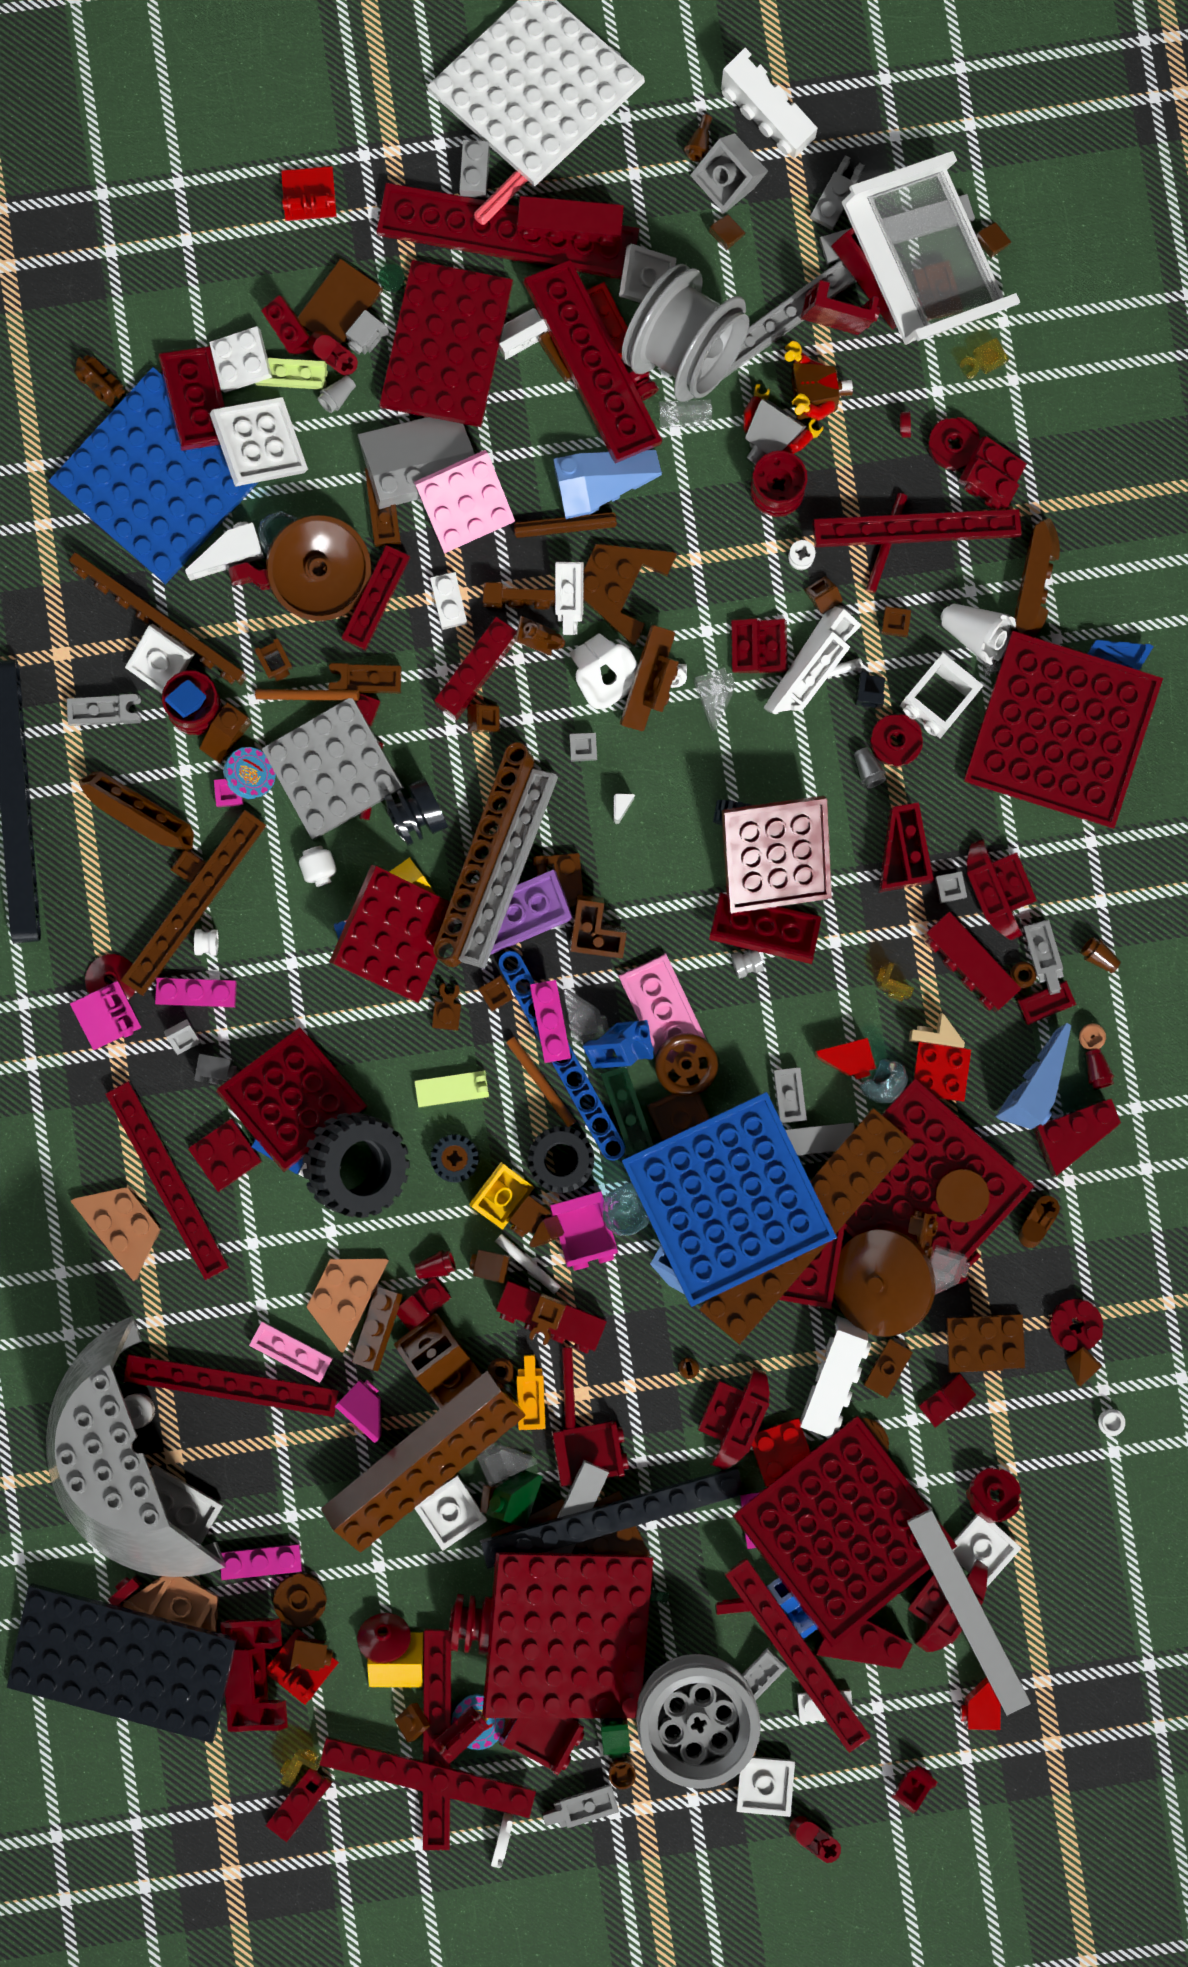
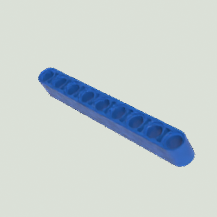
M514 951L505 952L499 959L500 970L541 1043L537 1019L529 1014V1007L534 1004L531 989L526 994H521L516 990V985L519 981L526 980L530 984H535L519 954ZM509 957H513L518 961V967L513 971H508L503 967L504 961ZM569 1045L571 1059H568L565 1063H558L556 1061L551 1063L602 1155L611 1161L618 1160L625 1152L624 1143ZM572 1072H577L582 1076L581 1084L576 1087L567 1083V1076ZM585 1095L592 1096L595 1100L594 1107L589 1110L583 1109L579 1103L581 1097ZM597 1118L605 1119L608 1124L607 1130L603 1133L595 1132L592 1127L593 1121ZM615 1141L620 1145V1153L617 1156H610L606 1153L605 1146L608 1142Z

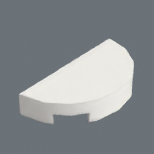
M504 1813L491 1862L493 1867H502L514 1821L512 1814Z

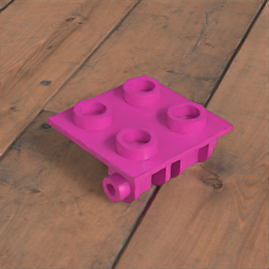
M118 981L70 1003L93 1050L123 1036L126 1038L141 1028Z

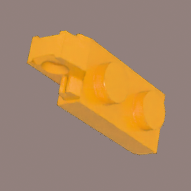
M535 1354L524 1355V1369H518V1404L526 1415L518 1422L519 1430L545 1429L544 1376L542 1375V1368H535Z

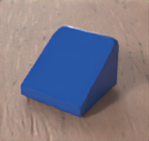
M187 680L168 695L165 701L184 718L200 709L206 699V695L190 680Z

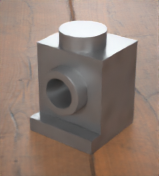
M199 1054L194 1080L203 1082L204 1077H206V1083L222 1085L223 1080L228 1081L236 1075L237 1066H233L234 1061L231 1059Z

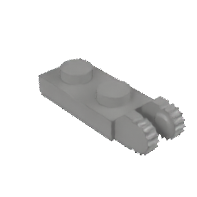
M846 155L839 165L837 172L833 173L810 215L811 220L830 230L834 229L844 210L842 201L851 193L849 187L857 184L865 165L859 163L853 172L851 180L842 176L848 168L851 159Z

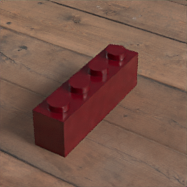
M520 196L517 223L518 235L529 240L543 237L553 242H562L566 239L574 240L578 244L600 242L603 246H614L615 244H621L624 205Z
M851 228L833 243L831 247L868 298L871 299L873 296L879 297L877 306H880V314L893 330L897 327L854 229ZM916 296L920 304V307L924 306L922 302L919 300V298Z
M496 617L435 698L436 707L457 721L514 645L517 631Z
M950 912L923 935L927 939L924 942L928 948L934 953L938 951L945 958L942 961L951 972L956 970L961 975V983L970 992L974 990L981 997L978 1000L988 1011L991 1009L994 1012L1000 1010L1021 990L1019 985Z
M508 1281L496 1309L497 1312L501 1313L499 1318L513 1324L517 1319L525 1323V1329L532 1331L539 1324L532 1321V1317L542 1294ZM566 1305L557 1330L549 1328L551 1331L550 1339L562 1344L566 1339L575 1343L574 1349L588 1354L589 1350H596L607 1321Z

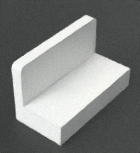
M535 308L504 324L499 350L505 360L537 343L539 336L548 332L544 320L541 319Z

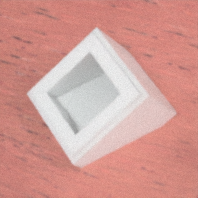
M634 794L614 795L615 824H619L634 800Z

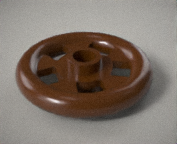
M681 1033L670 1037L660 1046L655 1057V1072L658 1080L664 1088L679 1096H694L705 1091L713 1083L718 1070V1059L714 1048L707 1040L692 1033ZM685 1044L695 1045V1053L684 1051ZM671 1050L678 1053L673 1063L666 1060ZM698 1058H707V1069H699L700 1063ZM686 1059L692 1064L691 1068L687 1070L681 1066L682 1061ZM672 1069L680 1076V1079L676 1082L672 1081L667 1074ZM697 1074L700 1081L689 1086L686 1078Z

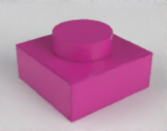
M226 779L214 780L217 807L244 805L243 797L230 790Z

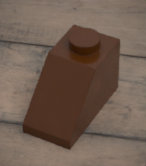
M226 703L211 723L199 749L219 764H222L252 722L246 715L229 703Z
M479 1249L477 1255L472 1254L469 1269L474 1270L473 1276L504 1283L510 1256Z

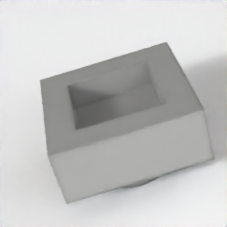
M596 733L570 734L571 762L597 760Z
M962 871L935 877L940 903L967 898Z
M187 1019L164 1031L167 1040L177 1055L201 1043Z

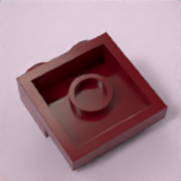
M985 436L981 438L958 482L965 486L964 490L973 496H980L986 500L985 504L994 510L1008 508L1019 487L1017 482L1027 463Z

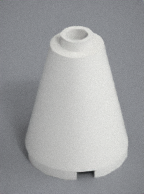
M952 604L947 606L941 614L942 626L983 662L990 665L993 664V660L999 661L1002 659L1010 638L1011 628L1016 629V622L1012 616L989 610Z

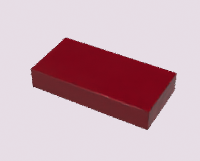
M1067 981L1059 983L1061 987L1060 993L1050 995L1047 988L1017 1001L1026 1025L1077 1005Z

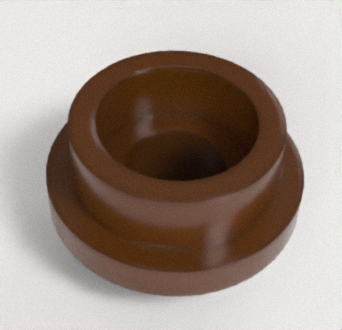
M1019 962L1010 971V977L1020 988L1031 986L1037 977L1034 966L1028 962ZM1023 970L1027 973L1026 980L1019 978V971Z
M497 1358L489 1364L488 1372L501 1385H504L513 1378L514 1367L509 1360ZM497 1367H504L506 1374L498 1376L496 1374Z

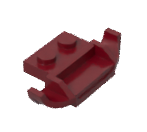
M984 839L972 843L967 859V874L986 920L995 930L1010 940L1023 936L1022 930L1016 921L1014 911L1038 900L1018 852L993 862L987 851Z
M753 1367L749 1382L743 1391L718 1380L697 1428L698 1431L721 1440L720 1448L711 1465L725 1470L739 1462L749 1452L769 1407L770 1391L765 1371Z
M976 1559L966 1577L982 1605L987 1590L988 1566ZM932 1573L908 1605V1610L928 1623L926 1631L914 1642L925 1652L937 1651L950 1643L952 1644L962 1631L934 1573Z

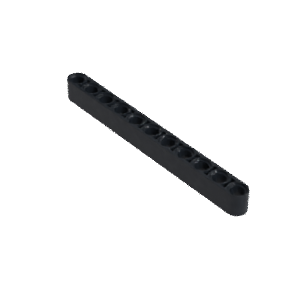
M17 659L0 661V811L10 934L13 944L41 941L21 679Z

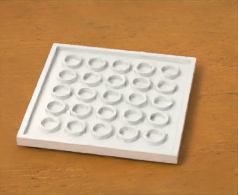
M518 0L443 70L427 88L436 99L483 141H489V146L535 187L644 84L645 80L643 75L557 0Z

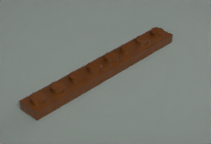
M74 553L69 559V562L74 567L72 571L84 580L89 577L95 582L93 586L105 595L110 592L116 596L114 601L127 610L130 606L137 611L135 616L148 625L151 621L187 649L200 656L198 660L210 670L213 666L221 671L219 676L231 685L235 681L241 686L247 677L243 671L83 557Z
M244 810L122 978V982L140 995H145L267 827L266 824Z

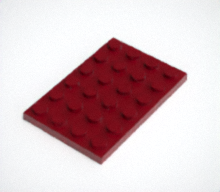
M412 260L381 395L380 408L482 428L499 351V343L501 342L511 296L513 279Z

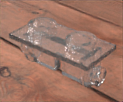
M711 399L659 402L660 428L712 425Z

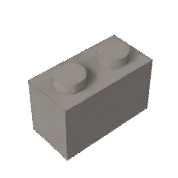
M463 140L460 196L487 200L490 158L489 141Z

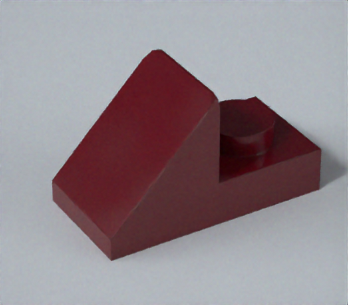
M434 1277L399 1306L397 1316L411 1331L452 1297Z
M959 1373L920 1403L918 1407L933 1427L936 1428L955 1412L959 1413L976 1394Z

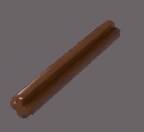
M614 512L569 519L562 517L517 522L514 524V532L516 538L607 529L615 528L617 520Z

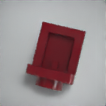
M137 1575L131 1580L126 1576L115 1586L117 1592L108 1601L112 1605L123 1607V1600L140 1587L143 1582Z
M915 1766L907 1770L891 1797L911 1813H915L929 1790L936 1787L938 1781L933 1778L932 1773L926 1768Z

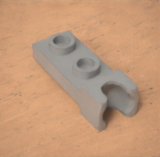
M124 694L119 696L68 698V725L141 723L142 718L137 713H129V708L132 705L141 703V697L138 694Z

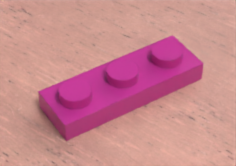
M157 978L155 1004L236 1008L237 981Z
M556 980L531 984L544 1062L550 1063L571 1059Z
M300 1544L221 1552L226 1565L225 1568L221 1569L222 1580L303 1571Z

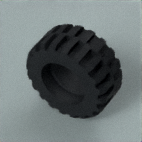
M353 1112L352 1114H338L337 1119L330 1118L324 1122L326 1127H318L314 1131L316 1137L314 1140L309 1139L306 1145L309 1148L308 1155H303V1162L307 1164V1168L303 1169V1176L310 1181L306 1186L309 1192L314 1193V1199L318 1203L337 1213L358 1218H367L369 1214L375 1216L382 1212L381 1207L389 1208L394 1204L392 1199L394 1196L399 1197L403 1192L400 1189L403 1182L407 1183L408 1175H405V1171L410 1168V1160L405 1159V1155L408 1154L407 1145L400 1143L403 1141V1137L399 1132L394 1131L392 1125L381 1119ZM365 1141L372 1152L373 1162L371 1171L362 1184L355 1188L347 1189L340 1177L341 1159L350 1146L356 1142Z

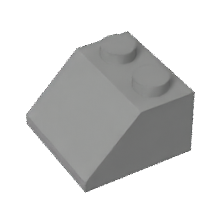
M734 133L720 138L690 176L718 208L725 213L749 194L767 174L768 170Z

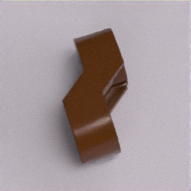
M1043 1196L1033 1206L1018 1232V1239L1023 1246L1034 1248L1045 1237L1060 1210V1205L1054 1197Z

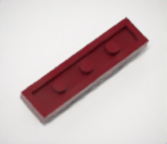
M386 545L342 636L343 641L364 651L367 650L408 565L409 555Z

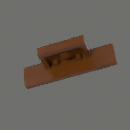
M655 625L650 627L620 725L644 731L651 709L663 712L664 706L667 705L670 698L669 691L672 682L678 673L677 666L679 662L668 657L675 637L674 631Z

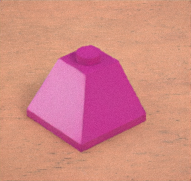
M359 1380L335 1407L375 1443L382 1436L380 1396L376 1394L379 1389L369 1380L365 1383Z

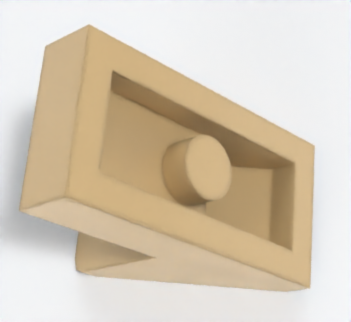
M943 1013L939 1014L936 1033H933V1028L917 1026V1030H911L909 1035V1042L914 1043L924 1042L964 1048L965 1044Z

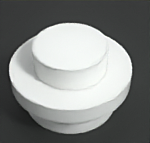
M1107 1409L1100 1414L1098 1426L1104 1434L1116 1436L1123 1431L1125 1418L1118 1410Z

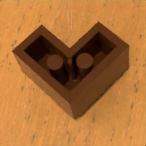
M577 894L570 951L623 959L627 934L626 928L601 924L604 909V899L602 897Z

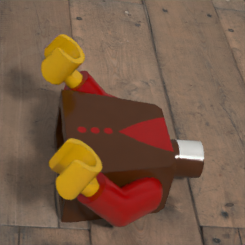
M791 341L785 346V349L788 351L785 353V360L788 362L794 360L791 374L794 397L792 404L795 405L797 419L810 417L820 421L837 411L840 396H852V380L837 381L835 367L812 360L802 352L800 344L796 341Z

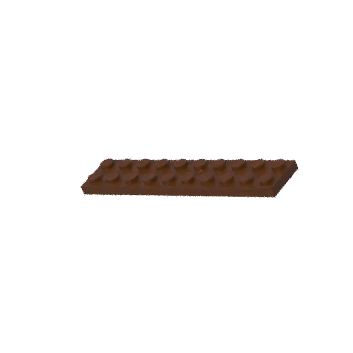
M874 1108L810 1181L835 1234L914 1144L913 1141ZM827 1243L708 1299L699 1310L740 1345Z

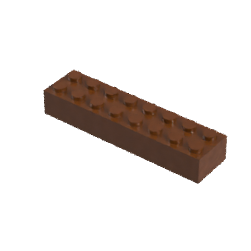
M486 1371L324 1505L321 1511L333 1531L361 1553L386 1531L390 1530L405 1515L412 1512L416 1506L432 1495L446 1481L454 1477L457 1472L473 1461L487 1447L495 1443L498 1438L514 1427L526 1415L512 1394Z

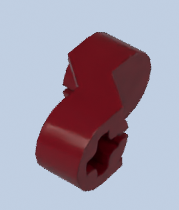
M316 331L310 336L308 340L309 349L342 375H350L356 370L358 365L356 356L326 332Z
M248 563L235 565L228 569L232 585H243L252 582L263 591L270 589L266 569L258 571Z
M798 1816L791 1822L789 1826L790 1835L812 1854L826 1863H832L839 1858L841 1854L839 1842L818 1825L804 1816Z

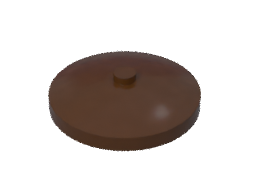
M310 515L294 520L276 535L267 554L266 576L274 597L286 610L307 620L327 621L346 614L359 603L370 580L371 561L363 539L351 526L330 516Z
M874 1229L855 1236L841 1249L834 1296L844 1316L857 1328L875 1336H895L911 1330L928 1314L935 1296V1275L927 1254L916 1241L896 1230Z

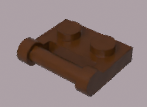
M579 853L533 857V866H536L537 876L547 873L546 865H554L569 907H575L577 894L583 895Z

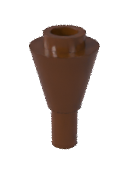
M702 115L699 128L684 148L685 154L692 161H702L709 152V127L712 121L710 115Z

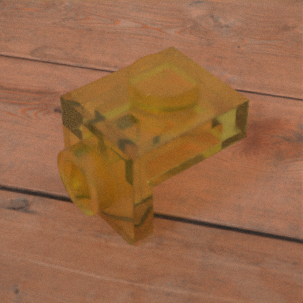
M889 962L886 967L881 966L876 981L880 982L878 989L888 992V997L902 1002L904 998L907 1000L911 998L914 987L889 979L894 963Z
M299 1749L292 1760L287 1758L280 1771V1774L284 1775L280 1783L290 1788L303 1764L317 1771L320 1767L319 1756L311 1750L304 1749L302 1751Z

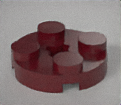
M965 418L943 419L931 431L928 452L939 466L951 471H959L967 466L980 442L978 429ZM958 438L960 440L958 445L961 448L951 449L948 439L955 440Z
M900 714L883 717L878 721L871 733L870 747L873 754L883 764L895 768L910 764L922 750L923 738L921 728L914 719L909 718L907 715ZM900 734L903 737L901 739L903 745L901 747L899 745L894 747L891 745L892 739L890 736H898Z
M1069 1299L1061 1302L1054 1309L1049 1320V1332L1054 1342L1065 1350L1077 1352L1082 1347L1089 1350L1103 1336V1319L1098 1309L1090 1302L1080 1299ZM1074 1318L1083 1323L1079 1333L1069 1329V1326L1073 1324L1072 1319Z
M987 1468L977 1473L966 1491V1496L974 1512L988 1523L1002 1522L1013 1517L1021 1505V1502L1019 1503L1020 1485L1016 1478L1004 1469ZM990 1489L992 1491H999L1000 1494L997 1496L999 1502L991 1498Z

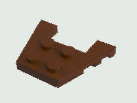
M596 544L583 573V601L598 615L603 617L627 642L635 647L645 624L622 614L621 611L642 566L667 577L677 557V553Z

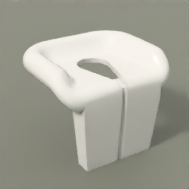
M598 633L586 641L585 644L580 645L569 653L578 667L576 672L577 684L588 704L593 708H608L630 693L638 664L632 652L625 645H614ZM605 664L616 674L615 680L610 684H604L600 667Z

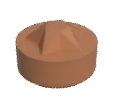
M1095 1023L1087 1024L1080 1031V1043L1088 1050L1101 1048L1106 1041L1104 1028Z

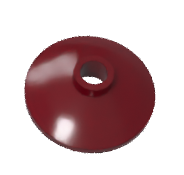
M107 954L97 958L91 963L86 972L85 985L88 993L91 994L110 985L106 983L105 979L108 975H113L115 978L114 982H119L127 1000H130L136 991L121 980L133 964L125 957L117 954Z
M380 1613L370 1617L362 1624L357 1635L360 1652L367 1659L377 1663H387L398 1659L407 1651L411 1641V1632L406 1621L392 1613ZM380 1632H387V1634L383 1636L379 1635Z

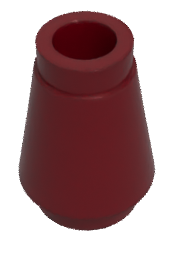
M1101 1049L1086 1052L1089 1084H1092L1093 1089L1097 1090L1113 1085L1112 1078L1115 1076Z
M441 1250L415 1264V1271L419 1279L450 1276L451 1272L456 1271V1265L452 1253Z

